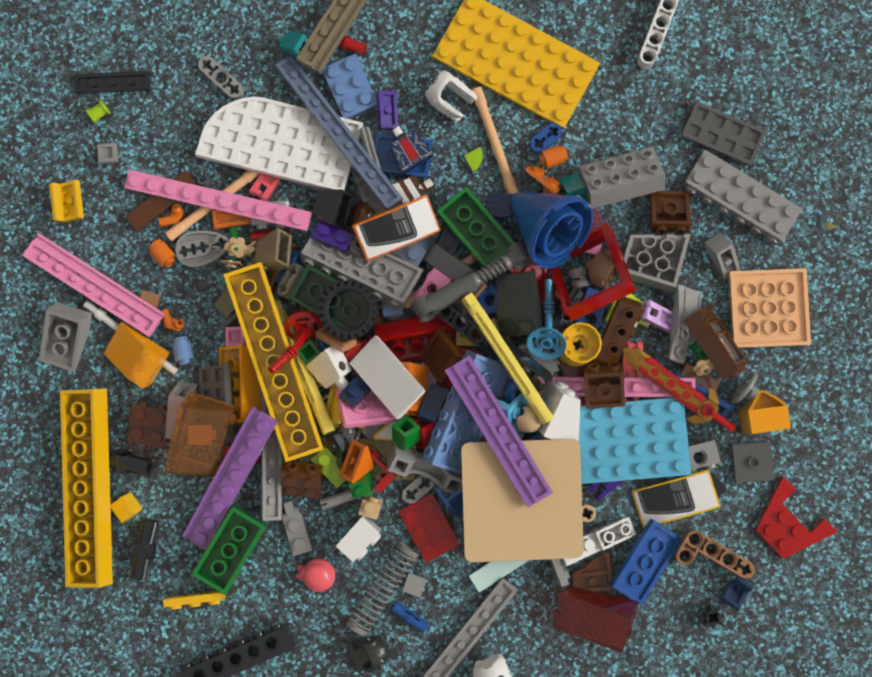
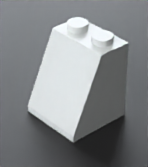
M560 381L558 383L551 382L542 400L554 418L544 425L541 424L538 431L549 439H575L579 442L581 400L575 396L576 392L569 389L567 384Z

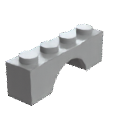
M395 443L387 457L389 472L403 477L409 474L426 476L434 481L442 491L454 494L462 488V474L428 463L423 459L424 453L410 448L404 451Z

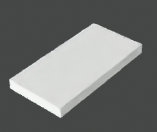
M376 335L349 363L396 419H400L426 392Z

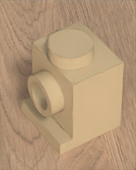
M373 496L364 497L358 515L377 520L383 499Z

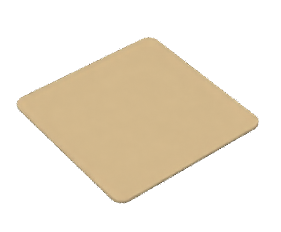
M577 440L522 441L553 492L529 508L488 442H468L462 446L464 554L466 560L469 562L570 559L582 556L584 546L580 444Z

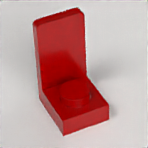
M369 449L372 460L387 473L386 476L382 474L375 481L378 485L374 489L381 493L397 474L388 471L387 464L381 460L382 455L375 449L371 451Z

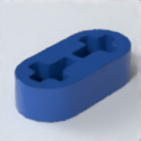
M556 123L547 125L531 139V151L539 154L541 151L548 149L561 137V127ZM549 129H552V130H555V129H556V130H557V132H556V135H557V136L555 137L554 135H551V136L548 138L547 135H549V133H550V130H549ZM542 139L545 140L541 145L542 148H540L539 146L536 148L534 147L535 140L537 142H540Z

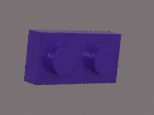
M379 90L376 92L378 130H393L399 126L397 91Z
M319 220L311 234V239L346 254L351 241L354 239V235Z

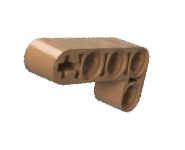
M693 529L684 532L681 537L683 540L673 555L678 563L689 565L699 552L745 579L752 577L755 572V567L750 561ZM691 534H696L697 541L691 544L689 537ZM708 544H713L714 550L708 554L706 547ZM686 550L688 553L687 558L680 560V553ZM725 554H730L731 560L725 564L723 557ZM737 563L747 568L746 572L737 567Z

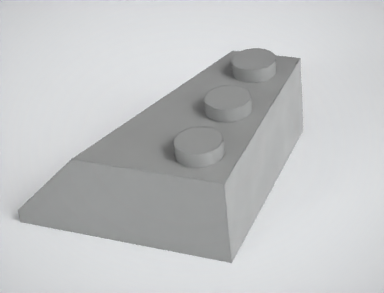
M691 234L630 235L623 252V257L632 281L671 293L677 286Z

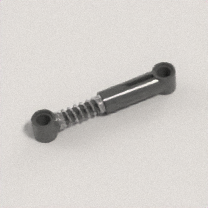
M521 242L514 243L507 248L505 255L500 257V260H495V263L491 262L490 265H486V268L482 267L480 271L477 270V273L473 272L471 274L469 272L429 295L417 297L412 301L411 307L421 322H427L433 319L437 312L461 300L468 294L479 290V287L483 285L482 283L487 282L488 279L492 280V277H497V274L501 275V272H506V269L515 268L520 270L526 267L532 260Z

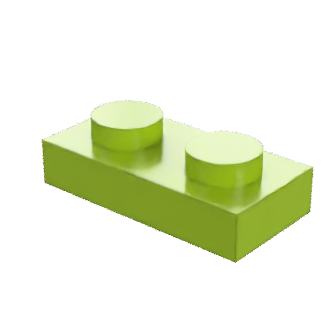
M324 447V450H321L311 460L316 465H323V474L338 488L346 479L339 476L341 468L336 464L337 458L327 447Z

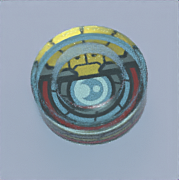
M835 210L826 211L821 216V225L827 230L837 228L841 223L840 214Z

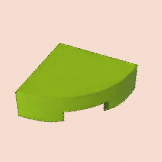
M481 147L464 155L472 173L477 171L482 163L483 152Z

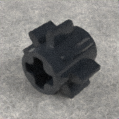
M710 603L706 609L701 607L703 613L699 618L705 620L702 625L706 627L710 624L712 629H715L717 624L722 625L720 621L725 615L719 613L721 608L716 606L713 609ZM710 613L715 617L713 620L708 616Z

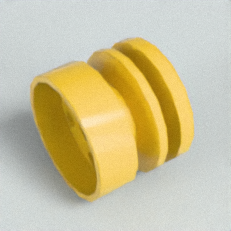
M574 323L561 333L565 337L567 345L565 352L559 359L568 366H583L596 358L601 350V336L596 328L590 324ZM559 338V346H561V345H562V342H561V339ZM576 342L578 343V350H575V346L573 345Z

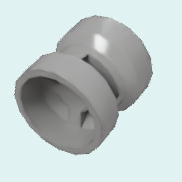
M586 267L567 271L568 277L571 278L570 287L582 289L590 286L589 280L586 279Z

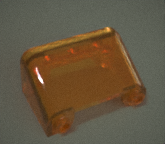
M190 392L180 405L176 415L164 471L175 475L214 477L222 464L220 457L227 429L230 425H234L237 414H234L236 406Z

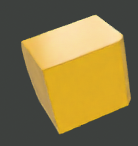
M132 492L120 497L110 505L121 524L130 520L142 510L141 505Z

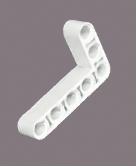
M679 0L659 1L637 59L640 68L649 69L656 61ZM663 4H668L671 9L666 10ZM656 22H663L664 27H659ZM649 39H656L658 44H652ZM643 56H649L651 58V61H645L643 59Z

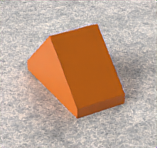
M355 439L351 442L339 476L351 483H355L374 468L368 446Z

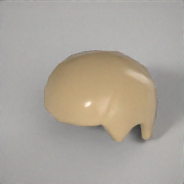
M530 405L522 407L524 414L516 419L518 431L527 433L538 431L542 422Z

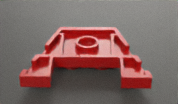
M785 477L779 479L775 491H773L771 499L754 529L783 559L837 532L824 518L808 531L782 504L796 490Z

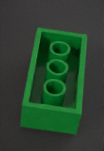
M467 186L437 210V216L481 268H486V265H490L491 262L495 263V260H500V257L505 255L507 248L515 243Z
M237 505L232 506L193 571L192 576L226 595L232 588L269 524L261 521Z

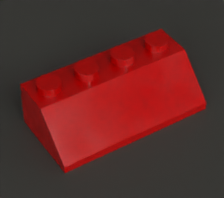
M438 315L427 322H421L418 317L374 325L375 335L385 343L400 362L413 363L422 361L420 357L437 329H443L456 346L453 328Z

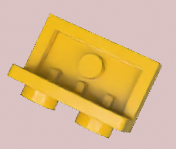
M72 180L61 184L50 183L53 220L70 222L84 218L80 181Z

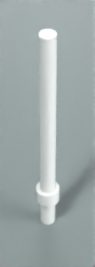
M88 300L84 303L83 307L93 313L97 320L103 321L115 331L117 330L119 324L110 318L106 311L102 308H97ZM167 360L162 366L173 375L179 370Z

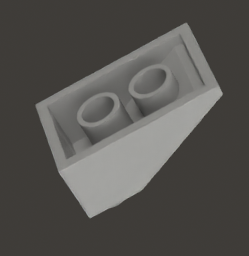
M59 302L47 308L39 361L75 372L90 331L93 313Z

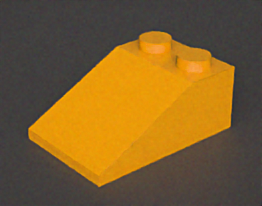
M124 322L119 324L104 352V355L127 379L143 389L153 384L170 352Z

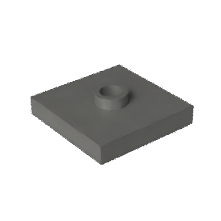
M771 441L731 444L735 483L775 480Z

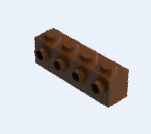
M627 297L616 301L601 336V350L590 363L607 366L610 362H617L621 365L619 360L624 355L623 348H628L627 342L629 338H633L636 331L635 323L637 320H641L644 312L640 302Z

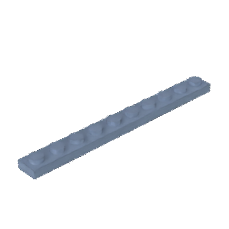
M290 55L276 64L278 72L385 210H389L402 202V196L295 59Z

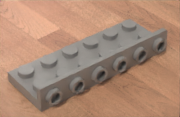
M707 150L703 151L682 185L690 194L700 196L704 203L708 205L713 204L718 207L719 212L731 215L737 223L741 225L746 224L753 233L764 235L767 237V241L774 245H780L785 242L786 235L802 211L801 207Z
M311 237L301 251V262L306 267L308 264L312 265L340 282L347 280L359 282L373 293L376 301H382L394 310H404L407 299L423 274V269L390 253L366 261L365 257H353L350 253V247L345 254L311 239Z

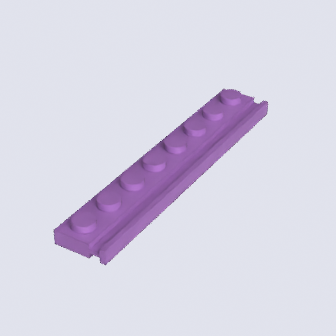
M470 355L446 369L445 372L527 507L529 508L534 503L552 494V490Z
M256 407L251 408L182 537L188 538L190 542L206 551L277 425L278 421L262 411L260 412Z

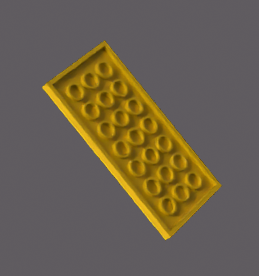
M463 0L432 55V58L541 118L558 124L562 129L568 123L600 65V62L485 0Z

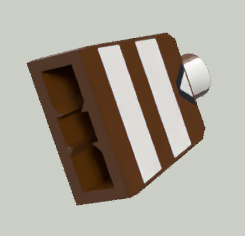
M415 175L392 184L403 198V201L399 204L409 202L422 195H427L426 192L434 188L430 178L419 182Z

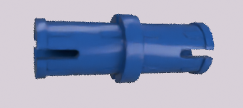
M399 601L396 602L391 612L403 619L406 625L410 624L422 634L430 624L416 615L414 610H409Z

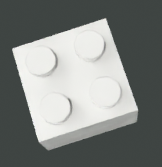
M362 516L336 547L352 562L356 559L360 561L368 552V545L374 546L381 538L379 533L382 529L369 517Z

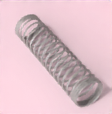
M399 542L396 546L408 556L396 549L394 551L405 558L410 564L403 562L392 554L391 557L399 561L406 569L397 566L390 560H387V562L399 569L404 575L384 565L386 569L394 573L400 580L389 576L382 570L380 572L389 577L396 585L377 576L378 579L385 582L394 591L373 581V583L390 595L387 596L370 586L373 591L380 594L387 602L378 599L368 591L366 593L379 601L383 607L363 597L364 600L374 605L380 613L359 602L360 605L370 610L377 618L368 615L358 607H356V610L369 617L373 623L365 621L356 613H352L356 618L365 622L370 629L365 628L352 618H349L346 622V625L352 631L362 637H367L369 634L368 630H372L370 625H375L374 620L379 619L377 614H382L381 609L386 608L383 603L388 604L387 598H392L391 593H396L393 587L399 588L397 582H403L401 577H406L404 571H410L407 567L413 566L410 560L416 561L419 553L402 542Z

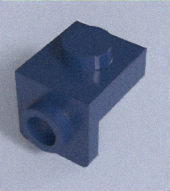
M737 576L728 582L720 600L737 611L740 609L747 593L752 591L754 587L745 578Z

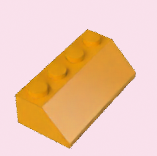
M247 345L219 347V365L230 364L233 423H244L251 408L256 407L261 412V386Z

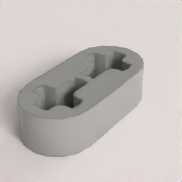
M297 263L289 266L278 285L277 293L279 296L289 299L305 270L303 266Z
M420 475L403 490V500L409 504L415 503L432 489L434 481L430 479V486H423L420 489L418 486L422 483L421 478H428ZM417 488L418 491L414 494L415 499H407L406 491H413Z

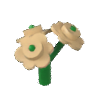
M236 227L228 229L231 238L230 242H226L224 245L229 256H231V260H221V263L230 270L243 266L241 262L235 261V256L238 258L242 257L245 260L248 257L251 258L256 252L257 242L253 241L250 245H245V240L238 236Z
M696 343L688 346L689 349L697 353L699 358L696 366L693 367L694 372L698 376L710 374L714 366L703 349Z

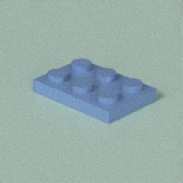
M356 53L325 66L323 74L343 118L350 119L377 107V100Z

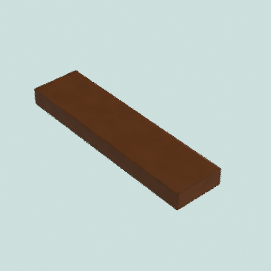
M186 170L173 179L197 185ZM153 195L125 217L135 230L140 232L178 201Z

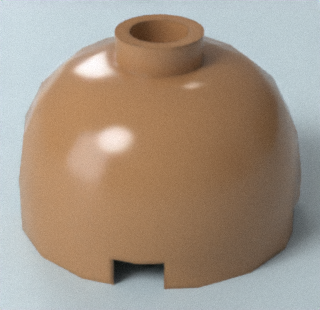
M601 251L595 254L593 259H589L586 264L588 277L595 286L605 290L609 288L607 286L609 282H614L617 269L610 251Z

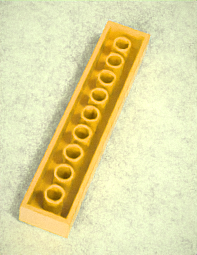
M260 262L223 274L270 416L278 421L275 431L285 461L288 462L324 450L294 358L291 361H287L274 374L268 371V367L281 357L282 352L290 345L263 263Z
M107 389L61 390L65 587L100 588L113 584Z

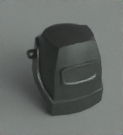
M381 635L364 637L346 646L350 659L359 673L362 671L372 672L377 668L381 670L384 668L383 664L391 657L388 646Z

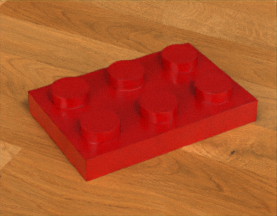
M433 493L398 511L425 563L460 545Z

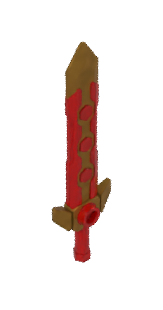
M623 348L628 365L697 414L687 417L688 421L692 424H701L713 419L726 428L729 433L734 432L737 426L717 413L719 411V401L714 390L709 388V399H707L640 348Z

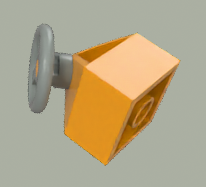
M750 373L741 382L731 398L733 404L739 403L744 397L748 400L739 410L742 434L791 429L787 404L776 396L754 386L758 373Z

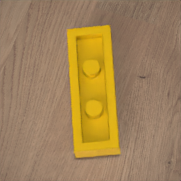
M219 591L171 596L163 599L164 607H170V610L181 609L182 605L188 604L189 607H198L204 602H209V605L220 604V600L226 597Z

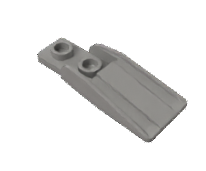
M680 284L676 287L668 360L684 364L687 348L696 340L684 320L700 310L701 293Z

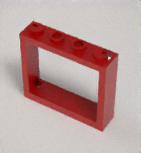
M608 223L590 230L580 249L575 247L568 255L573 258L606 242L621 282L572 305L560 266L548 269L552 273L550 279H552L553 285L557 288L555 294L562 303L560 309L563 311L564 316L567 315L571 321L636 291L616 236Z

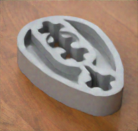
M199 230L187 232L176 243V256L182 264L189 268L204 267L216 262L228 252L225 247L222 249L220 246L215 245H218L221 239L224 242H230V239L225 235L212 231ZM202 243L208 246L204 253L202 250H197L195 255L192 252H188L186 257L180 254L184 247L190 250L193 245L197 248L202 247Z

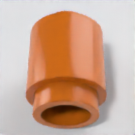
M557 145L541 151L539 160L542 167L545 166L549 169L565 163L568 160V154L564 145Z
M158 239L148 247L149 254L161 268H169L175 263L176 255L164 241L162 242Z

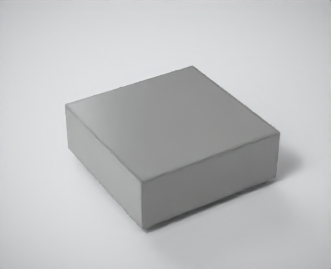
M117 143L97 144L99 164L119 163Z
M409 572L402 591L421 598L427 578Z

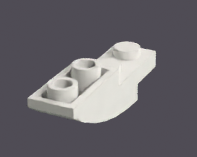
M625 517L584 534V552L579 558L562 559L564 566L571 565L600 550H605L635 536L636 532L630 518Z

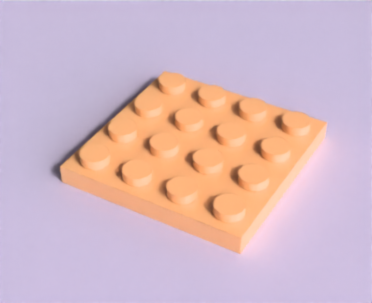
M806 268L728 272L732 339L738 348L811 345Z

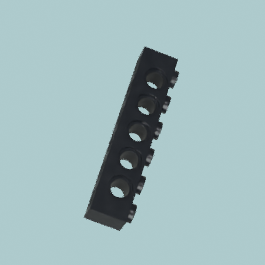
M279 623L272 626L271 631L267 633L260 631L254 634L251 640L246 641V638L235 643V647L229 649L226 646L217 651L218 654L212 657L208 654L199 658L200 662L194 665L192 662L181 666L182 670L177 673V676L198 677L196 669H202L205 673L204 677H230L290 651L297 644L288 623L285 625ZM268 638H275L277 640V645L270 646L268 644ZM251 645L259 648L258 654L251 653ZM233 653L240 655V662H235L232 659ZM215 661H220L222 663V670H218L214 667Z

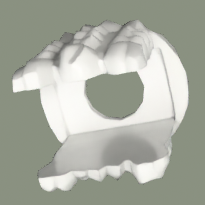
M446 71L440 72L437 79L434 80L435 84L431 85L425 92L430 105L443 115L450 117L454 122H458L463 114L441 98L442 90L445 87L450 88L469 104H472L473 100L477 99L475 92L470 90L461 80Z
M500 653L490 655L489 658L484 660H478L473 667V677H498L502 675L503 677H512L506 660Z

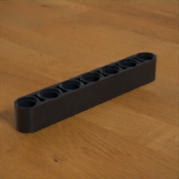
M457 301L448 306L451 313L446 308L437 312V315L443 321L504 366L483 333L482 336L477 334L476 329L480 330L467 308ZM461 317L466 320V325L462 323ZM501 335L522 369L523 365L528 367L529 372L525 370L524 372L535 389L543 391L550 385L553 380L551 372ZM538 377H542L545 381V384L541 383Z

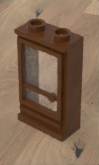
M710 305L699 310L684 321L722 380L727 377L731 380L746 370L744 367L749 362H745L746 358L721 320L716 318L718 315L712 312L714 308Z

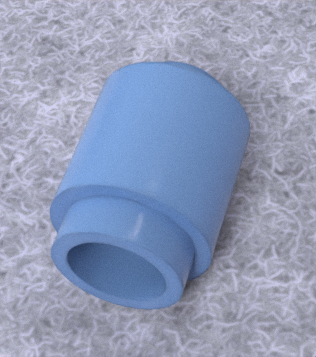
M187 336L172 339L173 344H171L175 363H179L180 366L190 364L191 360L194 359L190 340H188Z

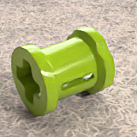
M101 99L98 100V104L85 110L95 124L98 123L101 117L111 113Z

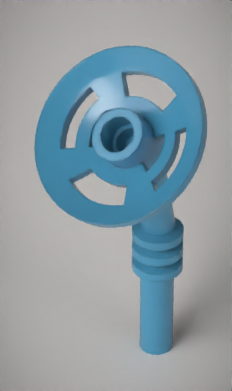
M546 279L545 302H543V305H545L543 307L545 309L543 311L545 314V327L535 329L529 334L527 347L536 357L550 360L560 357L565 352L567 344L565 337L559 331L552 328L553 314L555 313L553 305H555V302H553L552 279ZM533 337H536V339H535V343H536V345H537L536 347L534 346L533 341H532ZM559 338L561 339V342H562V345H561V346H559ZM543 348H544V349H552V348H553V349L555 350V352L547 353V352H542V350H543Z

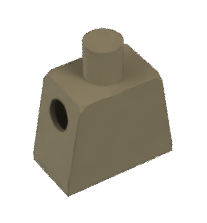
M276 228L262 237L256 243V252L250 258L253 264L262 262L267 272L289 268L292 235Z

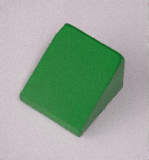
M311 339L305 342L298 350V356L305 365L321 354Z

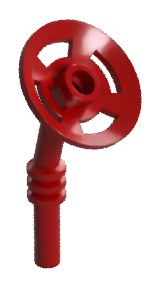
M299 311L286 319L284 324L285 332L291 339L296 341L292 346L282 352V356L268 367V371L271 374H274L287 361H291L297 356L298 350L305 341L316 338L313 324L315 322L318 323V330L323 328L319 315L311 311ZM300 318H309V320H308V319H302V320L296 321L297 319H300ZM290 325L295 327L296 334L290 332Z

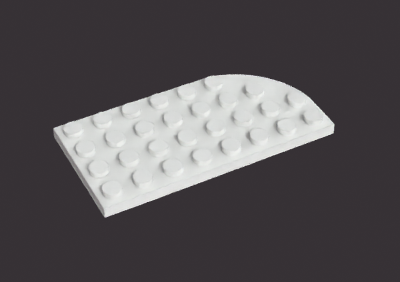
M263 97L241 98L226 104L216 111L205 124L195 153L198 158L324 190L342 189L345 191L352 167L307 108ZM340 117L359 141V131L363 127V123Z

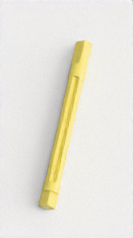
M473 293L465 296L462 302L468 309V312L542 424L544 425L554 418L480 303Z
M279 299L275 302L284 327L288 315ZM290 325V332L295 334L293 327ZM286 334L289 345L292 346L296 340L291 339ZM297 354L294 360L323 435L335 431V427L315 379Z

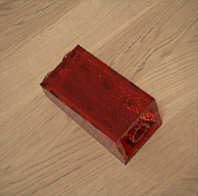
M567 586L565 591H561L557 603H560V607L554 613L553 620L556 621L554 628L622 653L630 637L639 602Z

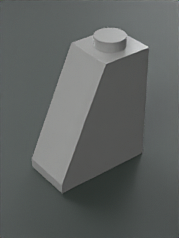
M178 381L169 394L165 438L175 442L185 441L187 438L188 425L191 424L197 384Z

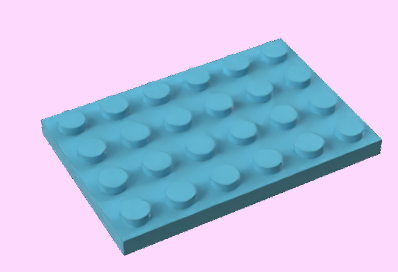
M675 398L625 402L624 407L586 409V405L580 406L581 484L691 475L685 407Z

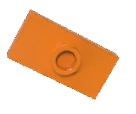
M211 210L215 230L251 224V218Z

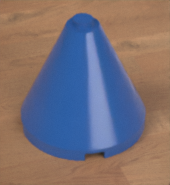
M519 191L511 197L510 205L529 257L534 263L545 269L555 268L571 258L568 254L575 247L579 249L582 247L593 224V210L588 206V202L578 196Z

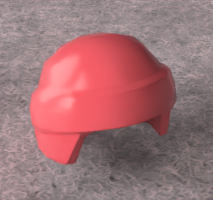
M323 558L313 559L306 566L300 564L297 566L299 573L296 575V578L302 579L305 585L315 592H323L329 589L335 581L334 567Z

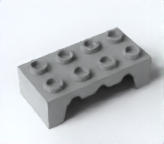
M653 147L579 166L580 179L585 186L587 200L592 209L665 190L666 175Z

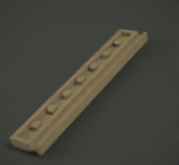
M333 0L296 57L297 62L321 74L368 0Z

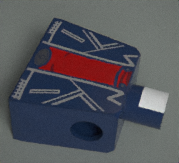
M398 126L391 131L396 141L392 142L390 146L403 176L434 157L433 151L414 130L405 134L402 127Z

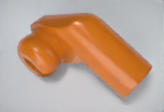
M173 205L169 216L159 217L160 227L175 225L180 221L184 214L181 205Z
M168 309L161 311L165 314L162 317V321L167 329L180 331L184 328V321L182 319L172 318Z

